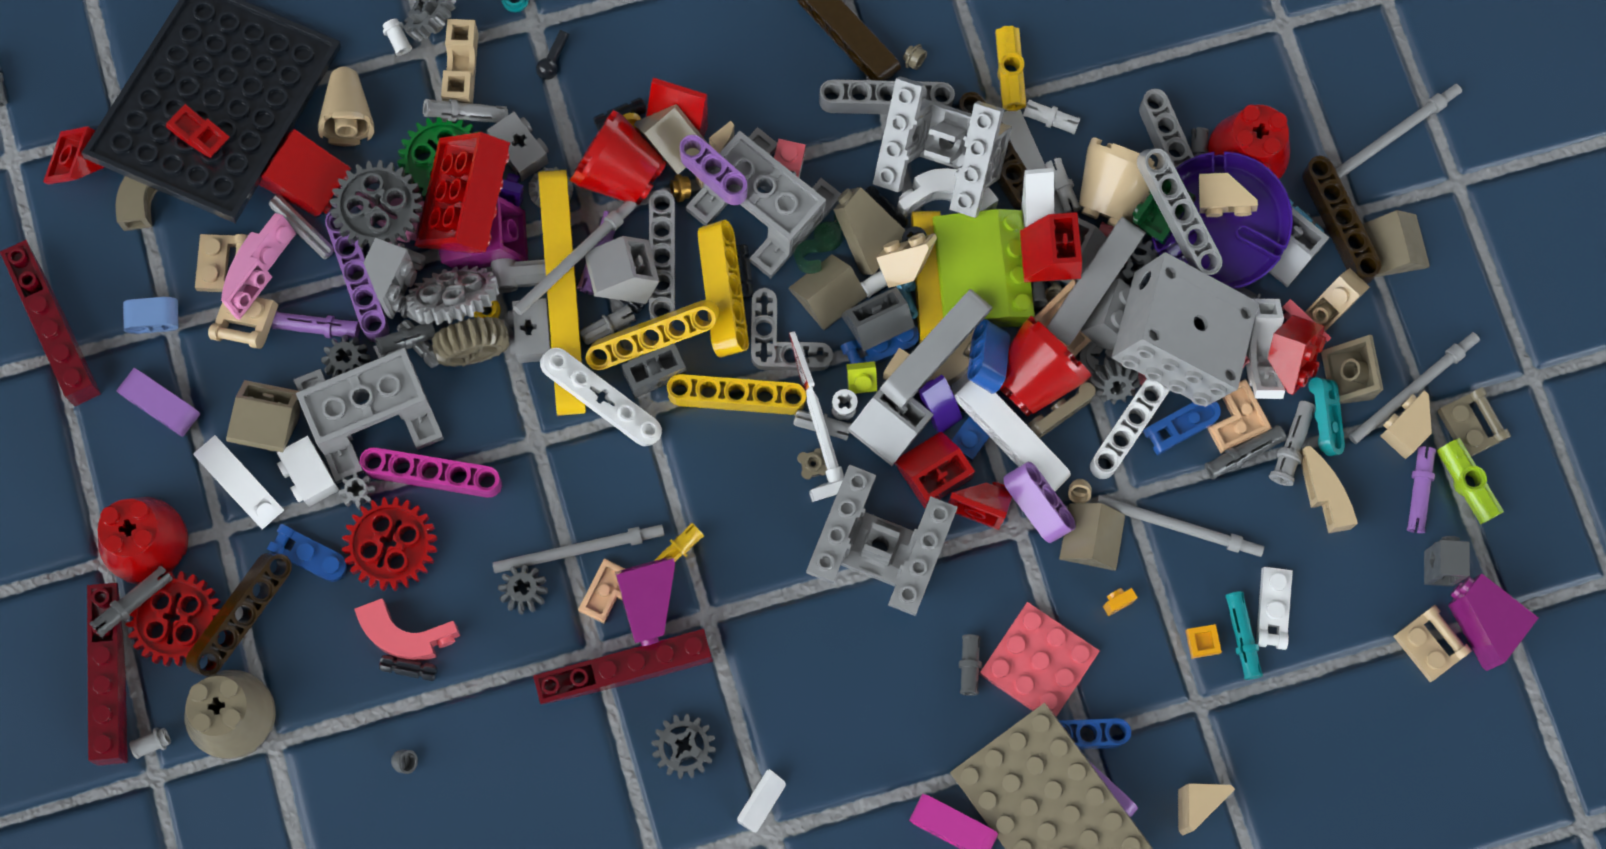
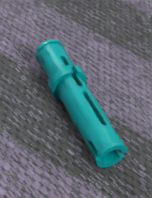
M1238 591L1226 594L1225 598L1227 599L1238 647L1235 649L1236 655H1240L1244 679L1252 680L1263 677L1257 654L1259 646L1255 644L1244 592Z

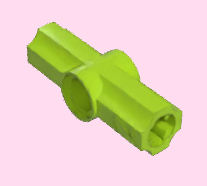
M1460 438L1447 443L1437 450L1453 478L1455 491L1464 496L1480 525L1504 512L1486 483L1487 476L1485 471L1476 466ZM1465 475L1473 478L1475 487H1471L1466 483Z

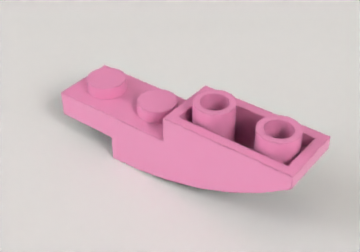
M275 213L259 234L254 232L249 234L228 270L221 301L236 319L240 320L271 280L272 276L268 270L296 235L295 230L282 214Z

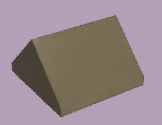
M677 104L640 119L634 124L643 137L663 157V160L667 162L666 165L677 174L686 168L680 158V142L688 135H697L707 142ZM690 148L686 151L691 156L697 155L700 152L696 148Z
M1396 210L1363 224L1381 261V270L1376 277L1430 267L1416 214Z
M830 255L789 287L791 293L824 331L839 320L846 310L857 306L867 298V294L852 267L834 255Z
M1372 335L1321 351L1326 379L1336 381L1340 404L1373 400L1383 391Z
M1103 503L1069 504L1068 510L1074 518L1076 527L1073 531L1063 536L1059 560L1116 571L1125 515Z

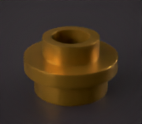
M676 174L674 180L670 181V193L676 198L677 202H683L684 199H688L691 196L690 179L688 176L683 177L681 174Z

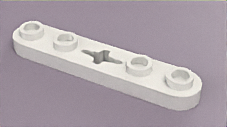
M552 348L542 355L540 367L546 376L637 444L650 446L660 439L662 428L654 417L565 350ZM602 391L605 392L607 402L598 403L596 401L598 396L595 392L598 394Z

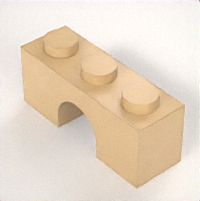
M447 19L445 41L447 70H443L442 101L455 99L461 103L473 104L479 34L475 20Z

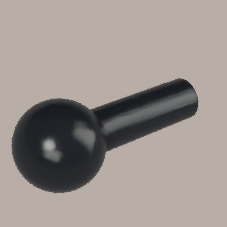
M559 30L547 57L537 63L536 72L540 78L550 80L556 76L558 72L556 62L570 35L567 32Z

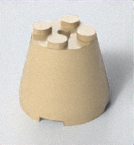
M1091 138L1087 148L1079 206L1083 208L1081 213L1093 219H1097L1099 215L1108 218L1107 224L1114 227L1121 217L1133 223L1132 219L1135 208L1140 202L1144 203L1149 196V188L1137 166V158L1140 153L1114 143H1108L1105 147L1101 145L1102 140ZM1149 158V159H1148L1149 166H1150L1152 169H1155V168H1156V167L1154 166V163H1155V162L1152 161L1151 158Z

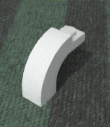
M934 169L916 176L913 182L915 191L909 189L899 197L897 212L907 217L928 202L934 200L951 201L957 179L955 176L957 169ZM989 187L985 189L980 211L993 210L997 207L998 198Z
M1253 299L1259 302L1246 353L1247 359L1250 360L1246 365L1248 384L1253 387L1255 398L1283 399L1285 388L1267 359L1273 333L1283 325L1284 316L1280 299Z
M216 435L193 454L261 529L265 528L284 511Z

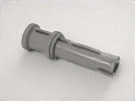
M1308 401L1299 402L1285 445L1277 452L1278 461L1274 471L1270 472L1269 478L1280 485H1294L1295 479L1293 476L1297 465L1302 462V454L1300 452L1316 409L1313 403Z

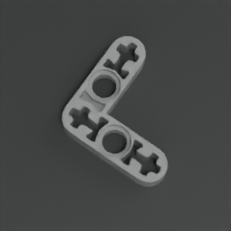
M761 288L755 291L752 297V363L761 370H798L796 363H789L784 359L785 352L793 349L792 343L777 342V297L772 290ZM762 296H766L767 300L772 302L767 304V315H761L762 305L761 303H756V301H761ZM766 322L771 325L772 332L769 335L762 336L756 331L757 325ZM799 342L804 357V350H809L808 356L817 355V351H823V355L828 356V358L823 359V363H818L815 357H808L807 365L809 371L825 370L831 365L833 352L830 346L818 342ZM761 343H767V355H772V357H767V362H761V358L756 357V355L761 354Z

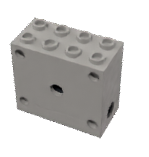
M1165 252L1134 272L1111 358L1120 362L1124 367L1134 369L1145 375L1147 379L1157 381L1168 387L1170 391L1182 394L1191 399L1193 403L1206 407L1238 390L1259 302Z

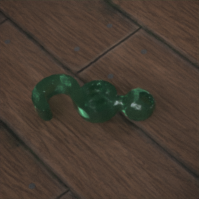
M835 213L833 222H824L816 227L814 230L815 240L803 241L795 249V262L802 272L815 274L822 270L820 260L807 261L804 259L808 253L832 251L842 243L841 226Z

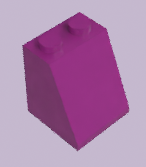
M498 196L496 204L497 214L492 222L490 231L491 241L486 252L465 253L439 250L441 263L451 268L457 267L459 270L465 266H468L469 269L478 266V268L491 267L492 261L502 258L514 259L516 262L528 261L525 210Z
M671 556L615 572L633 640L635 643L640 642L642 646L659 642L658 637L664 635L675 569V561Z
M1483 574L1473 579L1468 577L1464 583L1460 582L1450 594L1453 599L1448 607L1482 668L1486 671L1505 663L1539 618Z

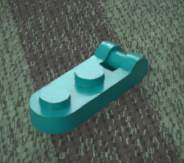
M1314 377L1309 382V390L1315 395V419L1318 422L1319 430L1318 446L1329 457L1340 455L1344 451L1345 441L1338 385L1334 380Z

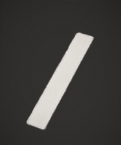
M1021 110L1005 111L1002 122L1012 126L1010 134L1011 143L1027 170L1045 169L1043 159ZM1054 194V214L1064 213L1058 195Z

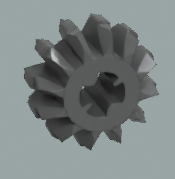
M347 335L342 336V342L340 343L335 338H332L333 348L324 347L323 350L327 356L321 358V362L327 365L324 369L327 375L333 374L332 378L371 361L370 355L365 354L368 350L366 344L359 345L360 340L357 337H354L349 342ZM344 356H347L350 359L348 363H345L342 360Z
M1104 358V365L1095 364V372L1091 374V381L1096 391L1095 394L1100 397L1103 403L1110 400L1115 405L1119 399L1126 403V396H1135V388L1140 387L1139 373L1134 369L1124 367L1114 359L1109 361Z
M526 564L522 565L521 573H518L515 566L511 567L512 577L507 574L502 575V579L508 584L498 585L499 591L506 592L500 597L501 602L510 601L507 606L509 611L514 610L518 605V612L521 615L525 612V606H528L532 613L535 612L536 609L533 603L537 602L543 605L545 601L539 595L548 594V588L541 586L546 582L545 576L537 578L539 574L537 568L532 569L528 574V566ZM519 585L531 586L527 588L528 593L526 595H522L521 592L516 593V591H520Z

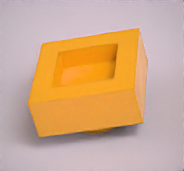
M1120 588L1107 596L1109 601L1104 604L1103 608L1107 615L1110 616L1132 604L1138 597L1132 588L1125 592Z
M1216 624L1186 630L1191 659L1222 653Z

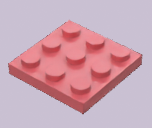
M1027 602L979 675L1032 711L1046 703L1057 717L1100 650Z

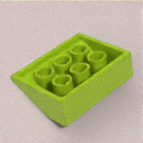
M1022 210L980 211L979 216L976 218L962 213L933 217L934 233L937 237L935 246L943 318L970 289L993 307L984 319L999 327H1021L1030 316L1035 317L1031 282H1024L1020 242V230L1024 229Z

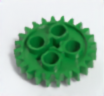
M437 117L436 123H432L429 118H426L427 126L423 127L421 124L416 123L418 131L415 133L408 130L410 140H401L402 145L406 149L398 150L399 156L403 158L397 161L399 168H404L405 176L412 175L414 179L412 184H418L420 190L417 193L422 192L424 201L436 151L428 142L433 141L438 146L439 138L473 133V125L469 124L464 128L463 119L458 120L454 124L453 121L448 120L443 122L441 117ZM422 153L431 154L427 160L421 161L417 159Z

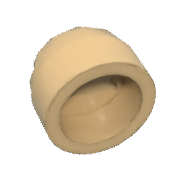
M1084 479L1074 480L1069 486L1068 496L1070 500L1074 503L1088 502L1091 498V486Z

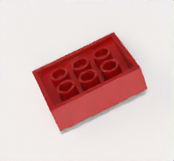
M483 132L439 138L415 246L465 253L486 252L491 241L490 231L492 222L497 214L496 204L498 195L503 187L502 177L504 168L509 160L508 150L510 142Z

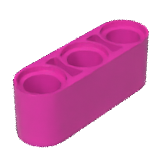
M926 794L921 795L909 819L914 825L959 849H992L998 833L993 829Z

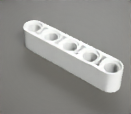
M1145 380L1090 463V470L1096 478L1107 479L1114 474L1170 391L1168 387L1157 381ZM1144 392H1153L1156 395L1157 400H1147L1144 396ZM1129 414H1138L1141 417L1142 423H1132L1129 419ZM1113 437H1123L1127 445L1124 447L1116 445ZM1098 459H1107L1111 463V469L1101 468L1098 464Z
M969 380L955 394L954 397L957 403L1018 467L1028 461L1032 462L1054 491L1071 476L1068 468L997 393L991 394Z

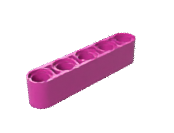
M368 448L360 456L362 469L373 479L487 498L496 496L502 488V481L498 472L489 466L381 448ZM380 458L382 462L378 468H368V463L371 459ZM400 463H409L410 468L406 473L399 474L396 472V468ZM428 468H438V473L435 477H424V473ZM457 472H465L467 474L466 479L461 483L452 481L453 476ZM487 476L494 477L495 482L491 487L484 488L481 486L483 478Z

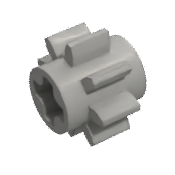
M355 472L353 478L349 480L342 479L345 487L338 492L340 496H348L344 502L347 507L354 503L361 510L362 504L366 502L371 504L370 495L377 491L374 486H367L371 481L369 476L360 479ZM360 486L362 490L359 491V496L355 497L353 492H356V487Z

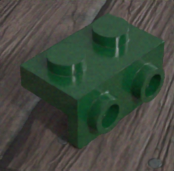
M1167 179L1163 181L1161 187L1166 195L1171 190V184ZM1149 190V196L1145 202H1140L1135 208L1132 220L1147 235L1165 244L1172 232ZM1187 191L1194 203L1196 196ZM1179 204L1175 208V216L1180 220L1184 215V208Z

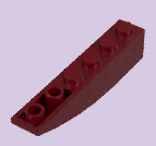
M24 240L0 251L65 398L74 406H77L101 395L71 327L28 241Z
M118 583L87 585L88 761L96 765L128 763L126 670L122 621L103 637L97 634V630L106 624L105 622L95 630L90 625L91 621H94L111 607V602L120 600Z
M700 629L660 640L651 645L631 648L533 675L539 702L542 705L640 682L713 662L705 630Z

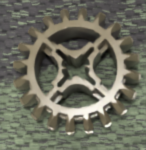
M488 316L449 324L448 327L442 328L439 332L435 333L432 338V348L438 363L452 367L465 366L492 359V357L499 356L502 352H505L510 345L509 334L504 321Z

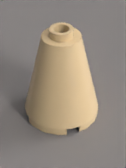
M339 67L332 71L318 122L319 136L321 138L323 136L328 138V143L343 147L360 145V140L367 137L368 141L374 134V122L358 73L349 67Z

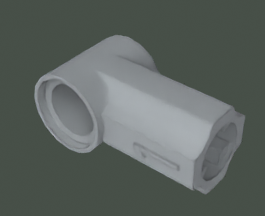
M502 258L491 262V271L493 276H496L499 293L513 292L518 290V287L536 286L546 277L545 259L516 262L514 259Z

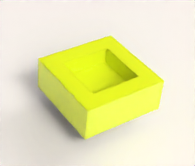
M875 361L847 364L848 390L855 394L877 391Z

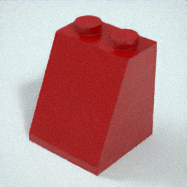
M294 129L287 135L282 147L280 146L269 167L262 174V180L259 185L276 195H281L288 202L316 217L322 212L327 214L331 209L330 199H333L332 196L334 195L332 190L334 188L341 189L338 179L347 181L349 178L346 171H350L351 168Z

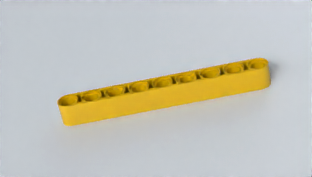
M567 170L538 172L546 276L573 251ZM573 266L547 291L551 348L563 349L582 363L575 266ZM554 382L557 416L586 413V405Z

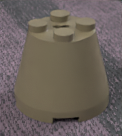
M222 670L207 676L191 687L186 701L184 720L189 737L199 749L217 758L236 759L253 753L264 742L269 732L273 729L276 709L271 692L258 678L240 670Z

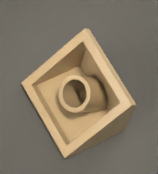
M1187 784L1178 789L1179 832L1185 835L1194 831L1235 788L1232 785Z

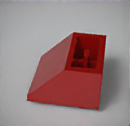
M1077 212L1048 214L1020 230L1024 282L1081 279L1082 253Z
M1295 315L1273 333L1267 358L1287 393L1292 395L1301 387H1305L1311 377L1314 378L1320 364L1316 361L1318 352L1320 353L1323 350L1326 342V337L1323 336L1324 325Z
M942 431L900 456L894 463L924 509L927 507L930 496L940 500L972 480L975 470L961 449Z

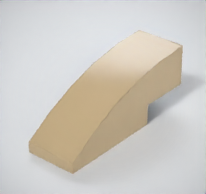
M1311 446L1304 447L1300 452L1302 454L1301 467L1311 508L1322 506L1328 533L1351 530L1358 523L1353 506L1343 485L1327 462Z

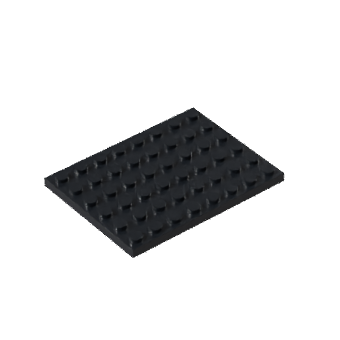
M179 0L82 151L83 158L236 224L260 184L262 174L269 167L280 146L282 147L287 135L291 132L341 48L340 41L243 0ZM185 104L205 121L209 119L230 136L229 140L211 158L197 151L166 128V123Z

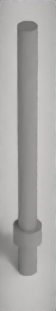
M1454 84L1442 94L1437 93L1428 100V104L1337 167L1335 170L1339 178L1341 179L1432 113H1438L1447 107L1449 101L1462 93L1461 87L1458 84Z
M626 201L616 211H611L604 218V222L513 307L514 311L518 315H522L611 230L616 231L624 223L623 219L637 207L636 203Z
M1472 332L1459 344H1453L1445 351L1446 355L1349 435V439L1354 444H1357L1398 410L1412 394H1417L1452 363L1457 364L1466 356L1465 353L1480 341L1478 335Z
M1100 495L1096 502L1103 503L1126 516L1227 546V550L1236 553L1240 550L1261 557L1264 551V546L1243 540V536L1233 533L1231 535L1223 534Z
M661 524L639 529V527L630 528L628 532L492 562L495 573L511 570L513 566L517 569L521 568L523 564L531 566L631 543V546L642 544V540L665 536L663 526Z

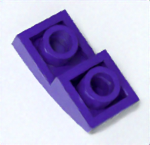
M942 374L936 379L929 380L919 389L923 406L934 414L931 417L933 428L938 433L946 431L962 420L954 394Z

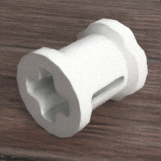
M847 389L839 390L835 393L832 400V414L838 420L853 418L858 403L855 393ZM848 401L850 403L849 409L847 407L839 408L840 402L844 404Z

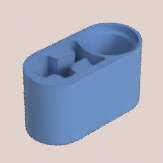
M155 297L124 301V331L132 334L177 330L179 328L178 300L172 297Z

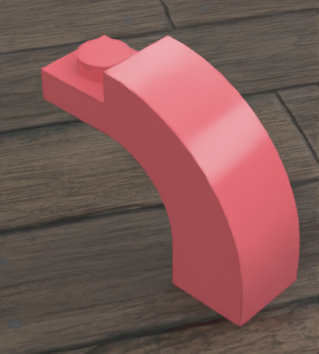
M383 599L354 609L358 621L369 639L382 651L396 658L413 661L436 658L433 646L438 645L439 648L449 646L455 643L454 638L460 636L454 621L420 633L405 632L395 626L388 606Z

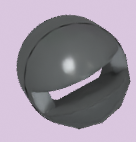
M406 749L396 751L391 759L392 767L397 772L404 774L412 773L418 763L416 753Z

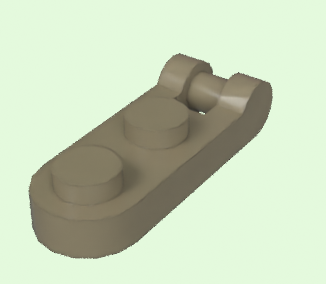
M1091 383L1082 384L1073 398L1068 401L1065 398L1061 399L1051 407L1053 412L1046 417L1040 414L1028 424L1031 427L1030 429L1040 439L1087 406L1095 395V387Z

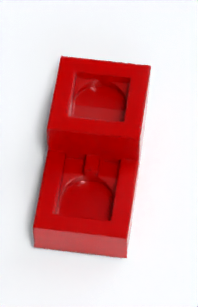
M186 104L166 123V128L209 158L230 138L209 119L205 121Z

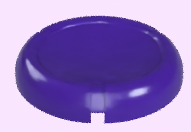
M1214 152L1205 153L1177 166L1175 169L1186 190L1196 196L1194 205L1198 213L1199 174L1229 173L1258 200L1257 211L1252 212L1249 216H1235L1234 212H1225L1220 217H1206L1205 213H1199L1222 257L1220 270L1209 276L1233 289H1238L1258 281L1270 272L1279 262L1281 255L1288 246L1293 224L1290 199L1278 177L1259 161L1233 152H1224V155H1214ZM1193 229L1188 234V240L1191 244H1194L1197 240V233ZM1171 234L1165 244L1152 238L1154 247L1159 255L1166 252L1188 264L1173 234ZM1206 254L1201 259V265L1204 269H1207L1210 265V258Z

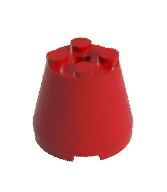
M1248 105L1243 110L1225 118L1215 127L1208 140L1207 151L1214 152V155H1224V152L1246 155L1264 164L1280 180L1290 160L1287 118L1283 113L1270 106Z
M613 109L583 155L569 181L578 187L624 202L632 201L640 205L653 187L649 182H654L656 177L663 171L667 162L663 160V157L622 114Z
M1030 316L1022 324L1009 346L1006 378L999 390L1007 398H1010L1028 417L1031 413H1036L1081 386L1092 375L1080 361L1076 360L1074 355L1042 323L1036 322Z
M150 497L123 499L104 508L100 514L97 531L101 559L114 575L129 583L140 584L157 570L159 566L166 570L161 576L164 577L169 571L172 572L180 563L183 555H186L188 548L186 524L180 514L162 500Z

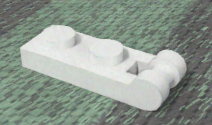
M1263 567L1261 570L1256 644L1259 647L1273 645L1276 646V649H1287L1293 570ZM1268 626L1277 627V634H1269Z

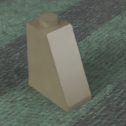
M861 187L848 188L838 197L837 201L839 204L834 208V212L859 271L863 275H872L880 268L876 257L884 249L883 246L894 240L901 242L903 233L906 230Z

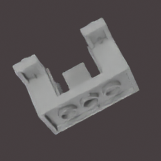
M901 76L896 78L873 184L900 192L903 187L907 165L918 157L929 159L959 169L955 172L957 179L949 210L976 218L980 213L985 189L1000 179L1012 126L1001 123L1005 109L977 101L974 103L971 114L924 99L923 95L926 84Z
M757 127L749 137L739 131L719 154L739 170L747 180V198L740 205L768 227V238L750 257V262L771 279L837 205V199L841 193L822 178L812 188L772 157V154L776 151L777 142ZM712 166L706 171L710 174H717L721 170L716 166ZM704 183V187L686 206V211L706 226L711 224L728 203ZM733 184L727 189L730 192L736 193L742 188L739 185ZM761 187L767 193H761L757 189Z
M376 345L374 349L379 359L326 380L322 370L318 369L294 379L296 387L300 391L296 393L315 442L325 455L337 484L343 482V478L347 480L353 478L355 472L357 475L364 473L351 441L354 439L351 434L399 414L401 420L404 419L417 450L444 439L405 348L380 355ZM369 399L365 404H362V405L357 404V403H360V402H362V401H364V400Z
M849 465L806 573L834 583L840 566L857 571L895 586L888 606L916 616L958 507L930 496L918 529L912 531L865 512L864 506L876 475ZM875 542H883L888 550L885 552L872 547Z

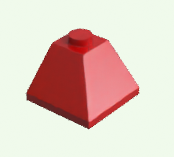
M87 126L61 131L43 182L54 184L73 181L105 168L84 159L82 151L96 130Z
M992 482V484L983 483L952 492L948 503L958 507L955 514L999 530L1006 517L1012 496L1005 485Z

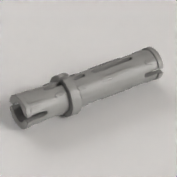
M425 99L423 103L424 117H441L454 122L456 119L498 123L508 116L507 106L468 104L458 102L455 99H449L448 101Z

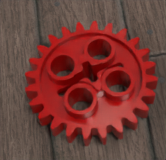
M383 497L381 506H378L372 500L371 510L368 511L365 507L361 506L363 515L361 517L352 515L356 524L345 526L351 532V535L342 536V539L350 544L342 548L344 553L351 554L345 559L347 565L355 564L350 571L353 575L361 572L358 578L361 583L370 578L369 586L372 589L378 582L382 591L386 590L388 584H391L393 590L397 591L398 583L400 582L406 588H409L408 579L412 578L419 582L417 573L419 571L425 574L428 573L424 564L434 563L429 553L437 552V548L430 545V543L437 541L438 538L436 535L428 533L433 531L435 527L433 524H425L429 516L427 514L419 516L421 508L418 505L410 510L411 503L409 500H406L402 506H400L398 497L394 498L392 504H389L387 499ZM388 520L390 524L387 530L383 532L376 531V524L379 521ZM402 521V524L398 527L395 533L397 522ZM406 531H416V537L413 541H402V536ZM393 539L396 543L395 547L389 546L387 549L384 543L391 542ZM369 546H376L378 548L377 554L374 557H364V551ZM385 555L384 564L381 568H379L378 564L382 561ZM398 556L403 557L404 564L402 567L392 569L390 566L392 559Z
M169 571L168 573L173 580L131 612L129 616L133 620L125 623V626L134 629L128 635V638L132 640L139 639L133 647L137 650L144 648L141 654L143 657L148 658L153 654L152 662L158 664L163 658V664L167 667L171 665L174 659L175 664L181 667L183 658H186L188 652L219 612V609H215V607L221 604V600L218 598L211 599L216 591L213 588L205 590L208 583L204 580L197 583L198 577L194 574L187 580L186 574L180 571L176 579L174 574ZM178 594H181L177 604L176 597ZM168 596L169 603L166 608L158 610V600ZM191 600H197V609L192 613H187V603ZM176 614L180 616V620H175L174 623L169 621L170 617L174 618ZM158 625H163V634L153 639L152 630ZM187 628H192V638L182 642V632ZM173 634V643L169 644L168 641L171 639V636Z

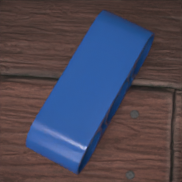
M983 319L973 332L967 378L989 393L994 394L1001 388L1006 378L1010 334L987 319Z
M1123 719L1059 721L1080 750L1118 748L1131 737L1130 725ZM1111 726H1117L1122 730V740L1116 741L1111 738L1109 734ZM1087 727L1093 731V741L1086 742L1081 738V728Z

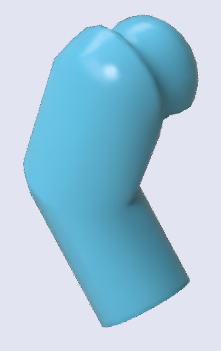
M913 281L896 286L908 303L912 319L916 318L918 310L911 291L916 289V283Z

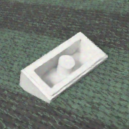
M770 769L767 770L737 818L738 823L756 833L785 788V781Z

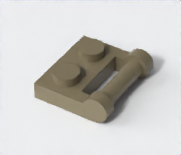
M1484 387L1437 410L1453 440L1460 438L1471 457L1511 437L1508 429L1504 430L1485 397L1487 393ZM1473 402L1477 404L1494 436L1487 437L1469 404Z

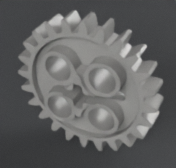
M465 266L458 270L457 267H454L452 271L443 269L439 275L432 273V278H422L423 283H415V288L409 289V295H406V303L412 318H417L418 322L426 320V324H430L436 321L437 325H439L444 320H447L448 324H451L453 319L463 321L465 316L474 317V312H484L483 307L492 306L491 301L497 300L496 295L499 294V287L496 276H493L492 271L487 272L486 268L479 270L478 266H475L469 270L468 266Z

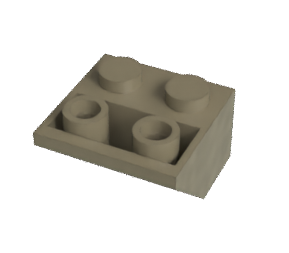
M244 380L235 397L226 441L283 453L300 419V403L296 395L300 391Z

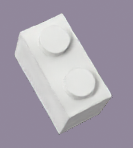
M308 436L286 447L283 453L277 452L281 459L277 465L285 478L290 476L295 484L290 488L298 502L304 501L308 507H311L339 491L316 447Z

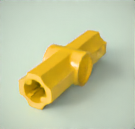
M1003 26L995 31L998 58L997 76L1000 80L1002 109L1018 111L1026 108L1023 74L1025 62L1021 52L1019 28L1014 26ZM1005 66H1014L1017 71L1010 72L1005 69Z

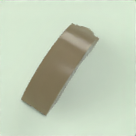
M126 176L120 184L116 197L117 223L124 231L152 227L150 206L158 190Z

